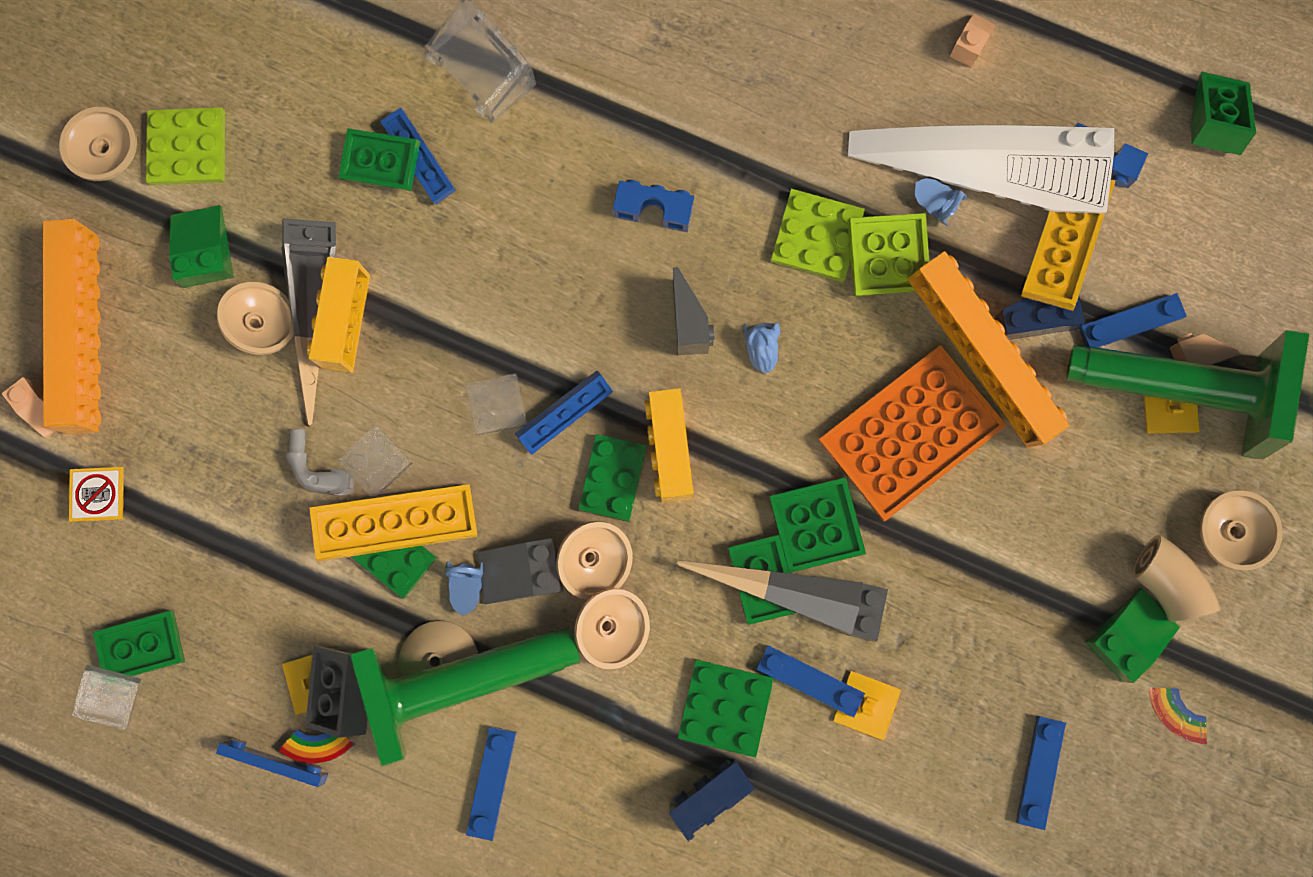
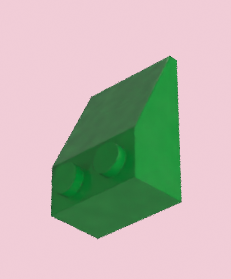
M1201 71L1190 125L1191 143L1193 145L1241 155L1256 134L1250 82Z
M221 205L171 215L169 244L173 281L183 288L234 278Z
M1140 588L1084 643L1122 682L1134 683L1153 665L1180 627L1175 622H1168L1164 610Z

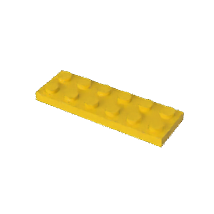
M1114 180L1110 182L1108 203L1115 184ZM1050 211L1021 296L1074 311L1105 214Z
M470 484L310 507L316 561L477 537Z

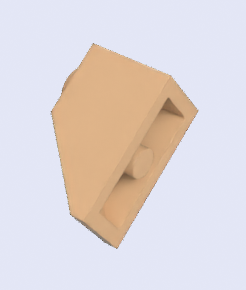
M973 14L950 57L972 68L996 25Z
M1193 333L1177 338L1178 343L1170 347L1175 360L1215 365L1240 355L1238 349L1205 334L1196 337L1193 336Z
M23 377L2 393L14 411L43 437L47 438L55 432V430L44 427L43 389L37 382Z

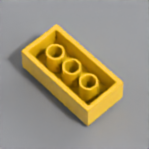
M327 257L326 265L324 264L321 269L323 284L322 289H319L317 292L316 303L318 311L317 315H314L312 319V330H314L312 340L307 345V355L312 362L322 369L353 373L370 274L359 261Z
M681 388L649 392V400L644 401L647 420L652 419V426H648L650 445H655L656 452H651L653 471H658L659 478H654L656 497L661 496L662 503L693 499L694 493Z

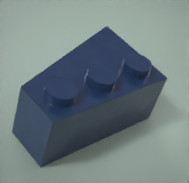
M1079 296L1074 311L1024 298L1003 309L995 316V320H998L1004 327V334L1008 340L1073 331L1085 323Z
M728 759L721 762L715 767L717 772L709 778L706 775L700 777L693 783L695 788L688 793H685L683 790L670 799L672 804L669 805V814L688 842L695 837L693 835L694 832L704 825L709 826L715 821V817L725 810H730L755 790L735 759L731 762Z

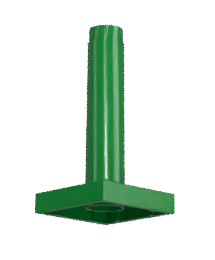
M1285 330L1257 356L1255 372L1091 346L1073 345L1066 381L1248 414L1241 456L1264 460L1293 442L1310 334Z
M569 627L555 632L550 631L398 678H388L384 675L378 651L374 648L351 654L381 767L404 760L406 751L400 728L405 722L565 670L566 667L580 663L577 646Z

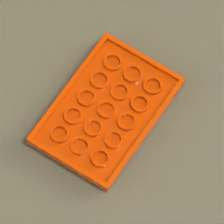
M940 345L827 432L818 441L880 519L885 522L1007 425Z

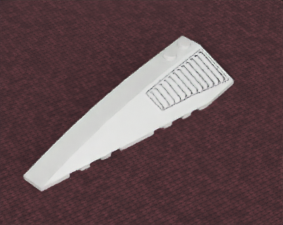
M970 125L849 131L848 157L877 165H888L899 171L917 173V176L940 179V182L980 193L982 191L995 194V197L1021 201V204L1044 207L1043 210L1051 212L1106 214L1114 156L1115 128Z

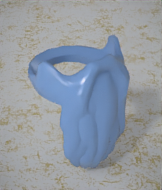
M925 178L915 183L914 194L917 202L946 226H949L946 219L953 216L961 200L968 199L967 195L961 190H952L949 186L935 179Z
M778 322L775 324H759L749 329L744 324V337L746 339L749 360L755 369L765 374L772 371L778 361L779 346L777 338L781 333V327Z
M448 561L445 574L449 577L450 603L456 613L465 616L470 611H473L479 602L483 562L476 568L473 564H461L458 567H453Z

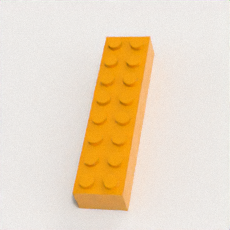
M75 219L43 221V424L46 428L65 434L97 433L101 424V413L98 410V400L101 398V389L98 385V374L101 372L98 349L101 346V341L98 335L100 313L97 309V299L100 298V289L97 285V275L100 273L97 250H99L100 242L96 233Z
M944 251L907 279L1025 446L1029 448L1046 444L1070 426L1066 421L1067 416L1060 407L1055 406L1050 399L1052 397L1050 391L1044 385H1040L1035 378L1036 373L1032 366L1028 363L1025 364L1020 357V350L1017 345L1008 340L1004 334L1005 329L998 320H994L990 315L987 303L982 298L977 297L973 291L974 286L967 277H963L958 270L957 261Z

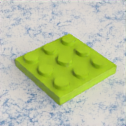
M222 107L147 110L146 183L150 186L225 183V110Z
M791 189L771 263L844 282L851 261L848 219L863 217L865 209Z
M926 213L848 219L854 297L916 292L907 279L929 262Z

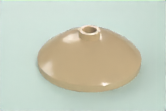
M91 107L74 115L65 125L60 136V155L69 170L77 176L90 181L108 180L122 173L132 162L137 149L136 132L130 121L120 112L108 107ZM109 147L108 151L103 153V150Z
M260 282L241 283L230 288L219 302L216 314L218 327L225 339L241 351L255 355L271 354L284 348L294 336L289 299L280 290L271 285ZM250 323H255L258 328L251 327Z
M1239 490L1221 494L1208 504L1201 517L1200 535L1205 549L1216 562L1229 569L1246 571L1264 566L1274 558L1282 542V524L1277 511L1266 499L1253 492ZM1232 527L1236 530L1235 536H1232L1230 533Z
M591 521L574 528L561 543L557 554L556 568L562 585L576 597L585 600L606 589H619L626 581L632 566L633 556L630 542L619 528L607 522ZM591 552V557L585 560L586 554Z
M606 589L593 595L582 606L575 623V641L581 655L591 664L603 669H616L631 663L642 652L648 640L650 620L647 609L636 595L623 589ZM607 621V627L603 629L602 625Z
M446 621L429 622L416 628L403 643L399 656L401 676L434 667L431 660L435 656L440 659L439 665L477 654L478 650L473 638L462 627Z

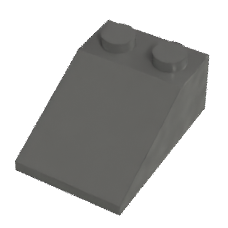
M673 267L678 356L708 354L709 346H713L714 325L708 324L707 314L680 269Z
M553 538L477 552L479 565L483 562L481 583L485 605L563 592L562 583L557 574V548Z
M313 646L305 727L339 738L365 735L368 717L351 654L321 646Z

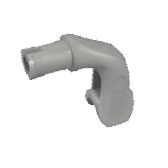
M290 429L289 452H286V459L298 483L307 490L322 494L344 496L354 491V476L338 468H331V472H312L308 470L307 453H305L306 431Z

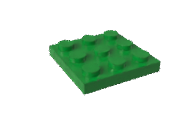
M846 477L769 496L789 573L866 554Z
M696 659L678 739L756 758L774 678Z

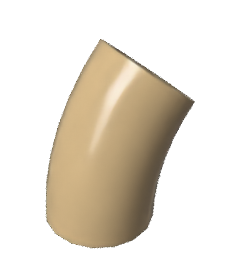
M1161 535L1154 536L1146 544L1134 564L1132 577L1142 583L1156 597L1166 614L1168 622L1197 618L1221 610L1216 594L1207 578L1187 554Z

